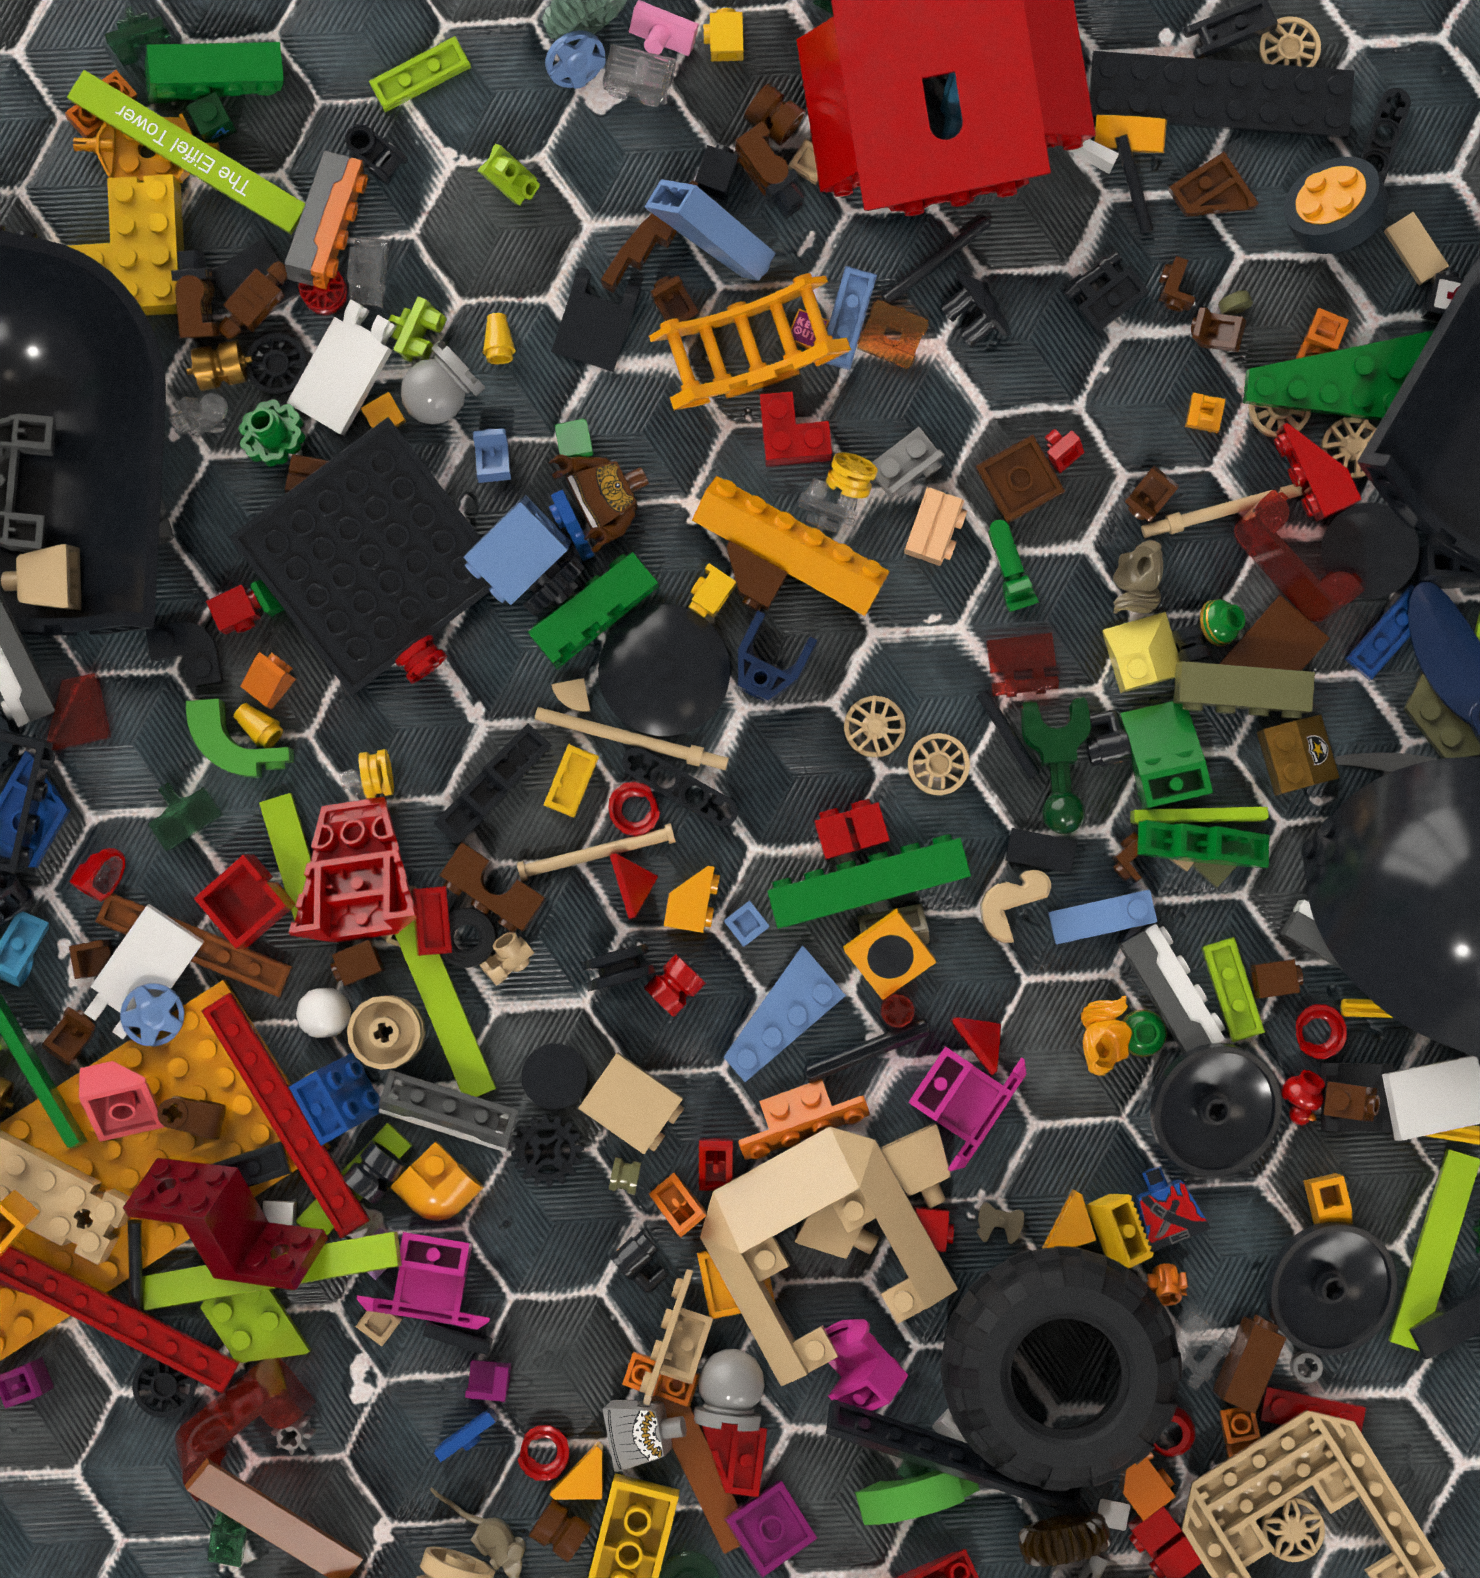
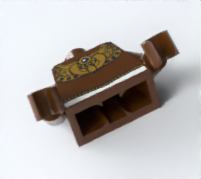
M560 454L548 462L549 464L556 463L560 467L559 471L552 474L553 478L558 479L566 473L569 474L565 476L591 529L585 535L584 540L593 538L597 541V544L591 549L593 552H598L605 543H609L625 534L635 518V509L638 507L632 492L649 484L641 467L623 475L617 461L611 462L603 457L576 456L568 458Z

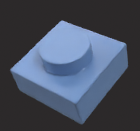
M750 900L724 920L743 947L770 927Z

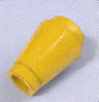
M503 313L489 314L487 316L483 354L490 364L509 363L513 360V354L516 350L507 317Z
M247 703L242 704L234 713V719L238 721L257 747L271 748L279 741L283 734V729L279 726L280 722Z

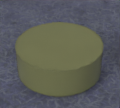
M1241 290L1221 299L1218 307L1221 314L1233 316L1251 307L1253 301L1248 291Z

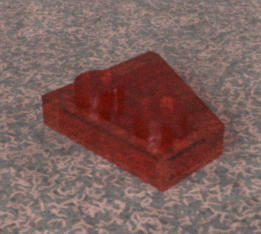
M92 673L62 680L47 741L54 742L52 750H62L111 738L98 674Z

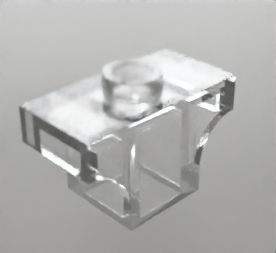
M355 237L354 247H350L347 272L349 301L351 299L362 306L383 307L389 253L388 240Z

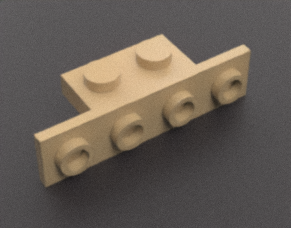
M686 1270L684 1279L678 1277L676 1279L671 1297L677 1300L673 1310L666 1309L661 1328L666 1329L663 1342L659 1340L655 1342L650 1359L656 1361L652 1373L645 1372L639 1390L645 1393L643 1404L650 1405L660 1374L691 1385L693 1383L713 1318L682 1308L691 1282L692 1270Z

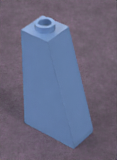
M661 179L644 206L652 214L741 277L759 281L769 270L770 262L776 254L696 185Z

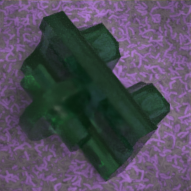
M132 6L125 8L127 18L116 21L118 30L105 33L108 45L116 53L123 66L136 63L139 60L135 47L143 44H167L166 37L170 36L161 16L150 19L148 12L136 15Z

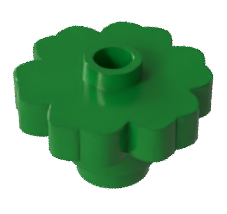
M276 399L258 403L253 412H248L244 415L243 422L238 428L239 432L243 435L240 447L252 461L259 462L262 460L269 467L286 463L289 454H296L300 451L301 444L306 437L301 430L304 425L303 418L291 404L282 406Z

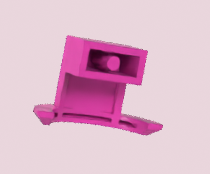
M945 1046L908 1103L966 1141L947 1170L953 1171L965 1168L1026 1076L1024 1058L1021 1057L1004 1085H1002Z
M403 1232L400 1245L402 1266H399L393 1300L357 1295L358 1302L366 1311L429 1320L476 1330L490 1321L489 1317L460 1312L472 1243Z
M848 1319L825 1328L839 1354L837 1358L828 1363L841 1376L828 1397L831 1400L835 1399L869 1411L890 1404L908 1377V1374L900 1367L898 1361L891 1357L877 1342L876 1338L869 1333L870 1324L865 1319Z

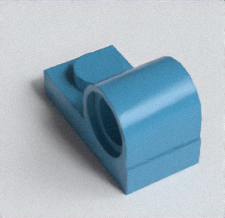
M24 911L14 916L0 940L1 980L17 987H21L25 983L33 966V955L49 929V922Z

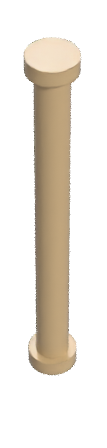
M669 823L665 824L663 829L651 831L644 835L632 836L524 864V861L517 862V868L521 882L533 875L600 859L611 854H619L669 841V844L676 841L672 825Z

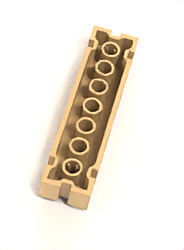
M0 1130V1202L15 1189L40 1211L27 1226V1229L60 1246L71 1242L77 1244L74 1253L97 1265L107 1261L119 1236L112 1233L114 1228L126 1225L129 1219L123 1206L130 1196L115 1188L105 1191V1193L100 1191L101 1181ZM86 1211L91 1212L89 1217L93 1220V1222L88 1224L83 1216V1212Z

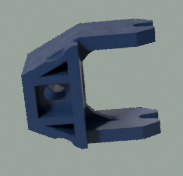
M757 611L738 648V690L769 704L798 681L817 640L809 637L797 662L786 670H780L754 656L753 641L765 618L764 613ZM758 675H763L767 681L764 684H757L754 678Z

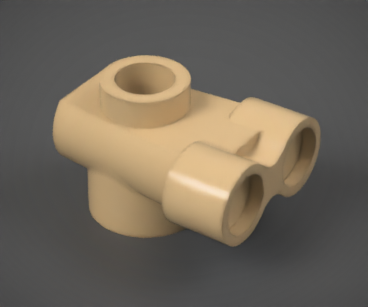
M507 932L494 942L493 949L496 954L490 956L479 965L497 986L507 979L512 971L519 972L526 968L530 963L529 957L534 952L521 936L518 938L514 932Z

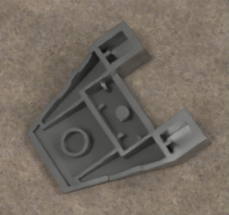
M19 413L0 419V546L10 551L33 552L45 549L48 521L45 516L15 513L20 453L54 456L57 423L54 417Z

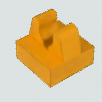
M1193 392L1185 427L1218 433L1226 399Z

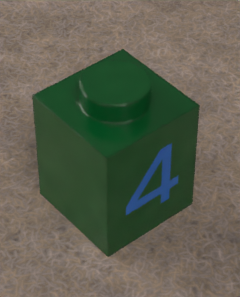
M216 92L186 106L206 143H216L237 132Z

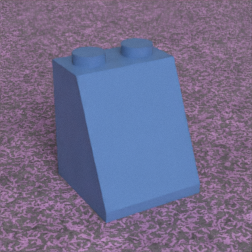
M524 495L463 558L467 561L465 566L477 579L483 577L491 585L489 591L498 601L503 603L506 600L512 605L568 550L572 541L527 495Z

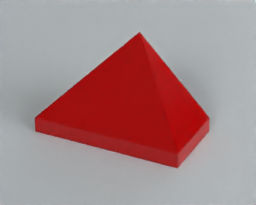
M616 853L611 854L610 859L628 918H637L658 876Z
M960 1017L952 1018L950 1022L990 1075L995 1074L998 1070L1001 1024Z

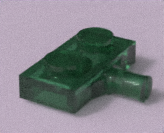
M169 782L163 785L164 787L158 789L168 807H166L162 815L148 823L165 851L169 852L223 816V813L205 787H202L190 796L179 798Z

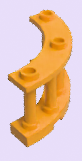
M806 273L795 277L792 280L793 284L748 304L745 301H740L729 305L727 311L683 322H679L675 318L659 325L660 329L649 335L651 342L668 340L683 384L680 387L681 392L670 397L673 409L679 410L709 404V397L725 394L726 399L746 394L800 374V368L813 362L818 367L851 351L847 338L833 339L832 335H828L813 291L827 283V277H812L811 273ZM800 296L802 297L816 338L813 342L814 346L803 352L797 349L782 305ZM771 310L785 355H783L784 360L767 366L766 363L762 362L748 318ZM735 322L750 368H748V373L732 377L731 374H727L712 329ZM700 333L715 377L712 380L713 382L700 384L698 380L695 381L681 337Z

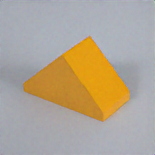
M1072 1189L1042 1249L1055 1246L1077 1247L1096 1241L1083 1196L1078 1191Z
M598 1441L551 1489L549 1495L554 1500L602 1499L604 1494V1445Z

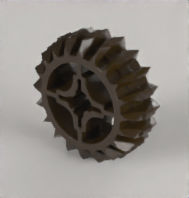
M1083 1511L1075 1515L1061 1514L1040 1519L1037 1522H1031L1029 1525L1024 1526L1018 1533L1021 1555H1023L1025 1563L1035 1567L1067 1565L1068 1563L1090 1559L1092 1556H1098L1100 1553L1105 1552L1110 1546L1109 1527L1103 1515L1095 1512L1087 1513Z

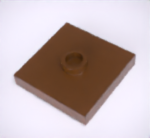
M1033 434L975 466L978 475L1007 524L1065 492Z

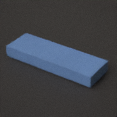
M845 266L827 332L828 335H832L833 339L847 338L851 351L826 364L847 370L851 369L877 274Z

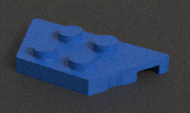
M29 751L24 752L0 794V855L10 858L35 757ZM47 774L44 782L48 784L47 795L44 802H40L37 813L40 816V826L36 835H32L29 847L33 849V855L28 867L38 868L70 812V808Z

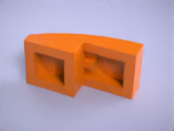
M1318 308L1296 359L1337 351L1349 320Z

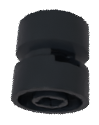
M372 1140L360 1155L362 1162L354 1163L343 1176V1180L360 1196L373 1204H377L388 1191L387 1182H394L406 1168V1165L383 1145Z

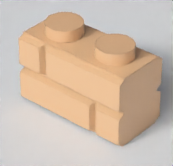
M927 487L904 553L941 566L944 558L950 560L957 542L951 540L954 528H962L967 514V510L962 509L964 500Z

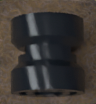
M1201 624L1172 632L1174 642L1180 648L1178 654L1180 662H1195L1213 656L1211 647L1205 642V635L1201 629Z

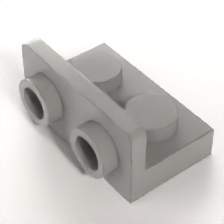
M917 427L872 462L878 469L875 480L890 499L897 494L902 498L916 487L914 481L924 474L928 478L942 467L940 461L943 459L944 453L941 449L937 450L922 429Z

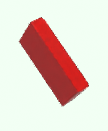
M446 886L412 889V899L417 918L414 920L417 956L452 953Z

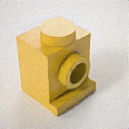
M708 563L705 568V573L708 574L707 578L705 579L701 576L691 590L694 597L689 608L703 618L707 614L715 618L735 589L736 581Z

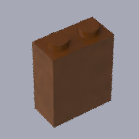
M1256 1314L1253 1320L1243 1316L1213 1387V1391L1220 1398L1255 1414L1286 1341V1337L1278 1332L1280 1326Z

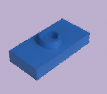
M493 1408L486 1409L437 1445L434 1454L442 1462L461 1447L465 1451L469 1450L482 1440L479 1434L497 1421L498 1415Z

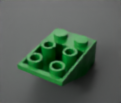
M1171 701L1120 713L1122 726L1125 729L1130 744L1131 764L1142 810L1213 793L1206 761L1190 713L1187 710H1182L1183 704H1176Z

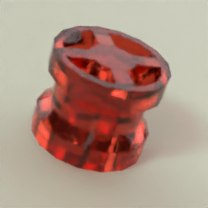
M893 994L883 1000L880 1014L886 1024L901 1028L912 1021L914 1006L908 997Z

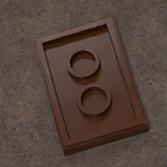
M1279 595L1219 664L1302 671L1330 638Z

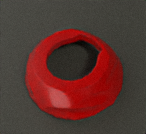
M626 782L616 788L609 798L608 809L610 819L615 827L624 834L632 836L644 835L655 827L660 811L649 786L638 782ZM629 797H646L650 802L651 811L648 812L643 820L630 822L623 816L622 806Z
M1314 1004L1305 1008L1296 1020V1037L1300 1049L1315 1059H1328L1336 1055L1344 1047L1347 1038V1026L1340 1013L1336 1009L1324 1004ZM1315 1018L1325 1020L1331 1029L1329 1039L1323 1044L1306 1042L1302 1035L1303 1026Z
M1178 1406L1171 1421L1177 1423L1182 1429L1183 1433L1180 1442L1168 1449H1163L1156 1443L1153 1445L1155 1447L1153 1450L1165 1457L1183 1455L1191 1448L1195 1440V1425L1192 1418L1185 1410Z
M538 1425L525 1433L520 1456L517 1460L520 1468L530 1478L536 1481H549L557 1478L569 1462V1446L566 1437L559 1429L551 1425ZM541 1438L552 1440L557 1447L556 1458L548 1464L537 1462L528 1455V1446L532 1440Z

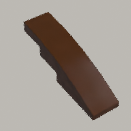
M693 180L690 183H688L698 186V183L694 182ZM651 214L640 224L618 251L601 278L602 287L614 293L629 265L641 271L656 243L668 249L677 231L654 214Z

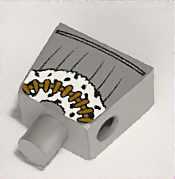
M612 1400L602 1409L614 1472L662 1458L672 1449V1438L686 1436L687 1429L684 1417L667 1418L665 1405L661 1401H651L650 1405L643 1404V1401Z

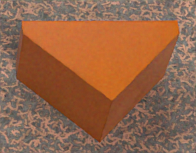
M672 1173L649 1193L652 1200L680 1237L707 1216L706 1209L675 1173Z

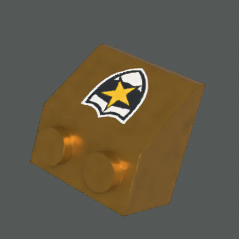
M1322 715L1295 720L1257 732L1275 796L1340 778Z

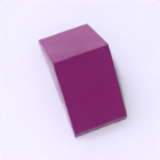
M42 1357L0 1374V1397L5 1409L37 1398L54 1388Z

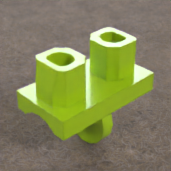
M498 144L493 146L489 159L478 169L481 175L514 204L519 206L524 199H532L540 187V183L536 181L537 178Z
M418 296L412 310L404 307L400 317L390 315L388 321L397 326L391 335V338L397 340L393 350L402 356L401 358L411 363L414 358L429 360L433 351L431 348L434 345L430 341L423 339L427 329L440 333L447 318L426 299Z

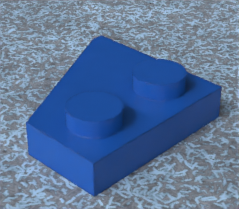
M563 489L552 494L551 497L554 504L549 506L559 528L566 527L583 562L594 557L595 555L588 541L584 540L585 534Z

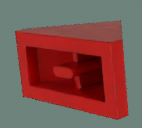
M699 1139V1191H714L733 1180V1139Z

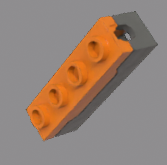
M324 150L285 261L288 280L326 289L329 279L335 278L339 266V260L337 259L339 250H344L347 245L349 235L347 227L349 221L354 222L358 212V202L356 201L359 193L363 194L365 192L368 182V175L364 174L362 160Z

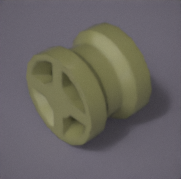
M615 1157L609 1190L623 1189L628 1194L635 1195L642 1162L634 1161L630 1164L625 1163L622 1158Z

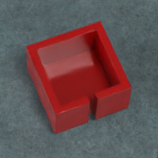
M243 854L194 897V900L235 949L248 948L296 906V903L278 882H269L273 876L255 854Z

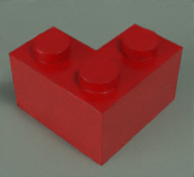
M793 391L760 394L766 467L831 461L832 448L829 421L796 424Z

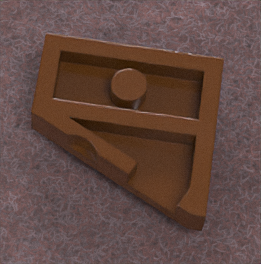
M1222 152L1168 188L1169 193L1185 217L1253 210L1259 204L1225 152Z

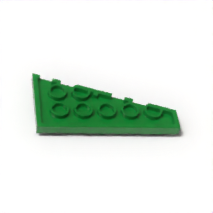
M1433 331L1250 368L1246 371L1243 404L1382 420Z

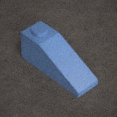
M1150 889L1048 912L1055 945L1157 922Z

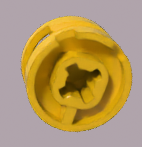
M844 452L835 454L831 463L833 469L829 470L827 474V485L833 490L836 487L840 488L842 495L851 498L868 497L872 488L870 481L875 480L878 472L877 467L871 461L856 454Z
M387 749L377 750V753L372 755L369 752L359 753L360 776L366 799L375 798L380 793H383L384 796L394 795L392 767Z

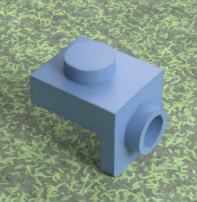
M502 428L474 431L473 441L476 453L478 483L511 480L510 453L506 430Z

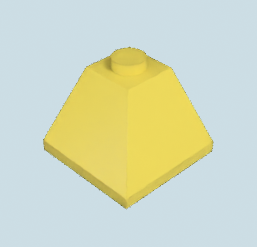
M1166 612L1102 630L1120 693L1175 678L1176 664L1180 661Z

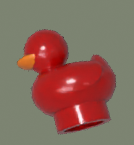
M1303 1070L1299 1076L1288 1078L1281 1091L1282 1098L1284 1100L1288 1099L1294 1104L1289 1111L1291 1121L1301 1126L1317 1119L1313 1111L1318 1110L1324 1101L1322 1092L1325 1087L1324 1080L1309 1070Z

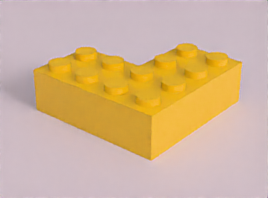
M173 174L143 176V183L137 176L107 178L110 243L67 246L86 254L112 272L134 296L146 316L177 314L175 294L177 281H172L171 271L179 270L177 252L184 251L180 183Z

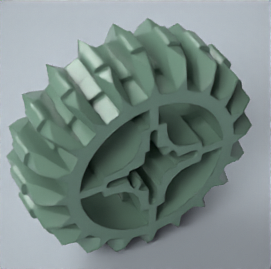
M627 0L551 1V6L546 8L542 17L546 32L554 41L572 31L583 30L595 34L606 25H609L611 20L618 17ZM580 39L569 42V44L574 45L575 43L579 42Z

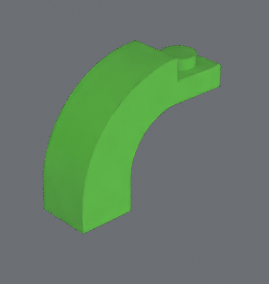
M220 699L186 701L187 723L191 736L202 754L216 766L236 775L262 778V765H265L266 770L286 769L285 763H294V749L289 747L245 749L239 746L228 732L224 701Z
M934 1470L908 1479L879 1481L855 1492L864 1525H880L914 1519L950 1508L964 1502L965 1497L980 1491L978 1483Z

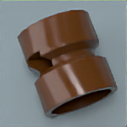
M769 83L751 101L745 111L744 119L753 126L763 121L770 131V139L779 146H782L796 131L806 111L792 100L783 101L784 94Z
M552 1499L528 1536L542 1546L552 1543V1551L555 1552V1555L568 1563L584 1541L592 1525L581 1517L574 1516L568 1518V1508Z

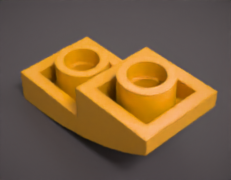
M1097 115L1094 142L1111 150H1118L1115 138L1127 134L1132 152L1164 153L1167 120L1138 116Z

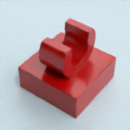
M1053 429L1044 437L1048 442L1047 447L1049 450L1047 453L1051 466L1059 474L1084 454L1081 439L1072 430L1062 437L1057 430Z

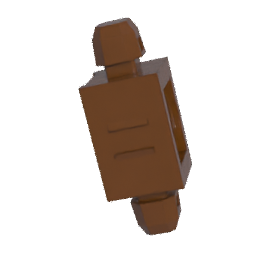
M280 261L273 263L266 270L268 272L266 276L255 268L223 304L231 315L229 318L227 316L224 317L219 324L218 331L228 340L235 338L242 331L240 329L242 325L253 333L285 297L281 289L277 287L279 284L283 285L288 278L285 265Z

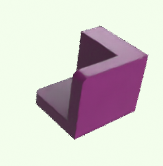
M472 1360L465 1398L505 1402L508 1397L511 1363Z

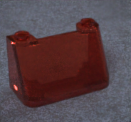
M1277 486L1236 523L1234 529L1235 538L1240 546L1308 620L1314 622L1323 621L1361 594L1366 588V582L1357 572L1350 574L1344 571L1333 572L1331 570L1321 580L1311 572L1276 533L1287 522L1290 514L1289 506L1286 502L1289 497Z
M280 1358L260 1361L227 1388L223 1394L221 1393L179 1428L175 1436V1446L184 1486L206 1458L221 1467L222 1459L227 1454L223 1445L259 1415L272 1428L285 1429L303 1416L316 1403L284 1361ZM190 1493V1495L194 1498L196 1502L200 1500L198 1497Z

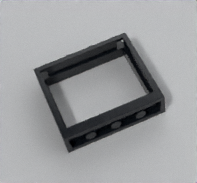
M0 729V741L36 750L12 856L10 858L0 855V870L19 873L23 872L32 860L33 849L29 847L32 835H36L40 826V816L37 813L39 804L44 802L48 791V784L44 782L47 770H51L55 761V751L52 750L54 742Z

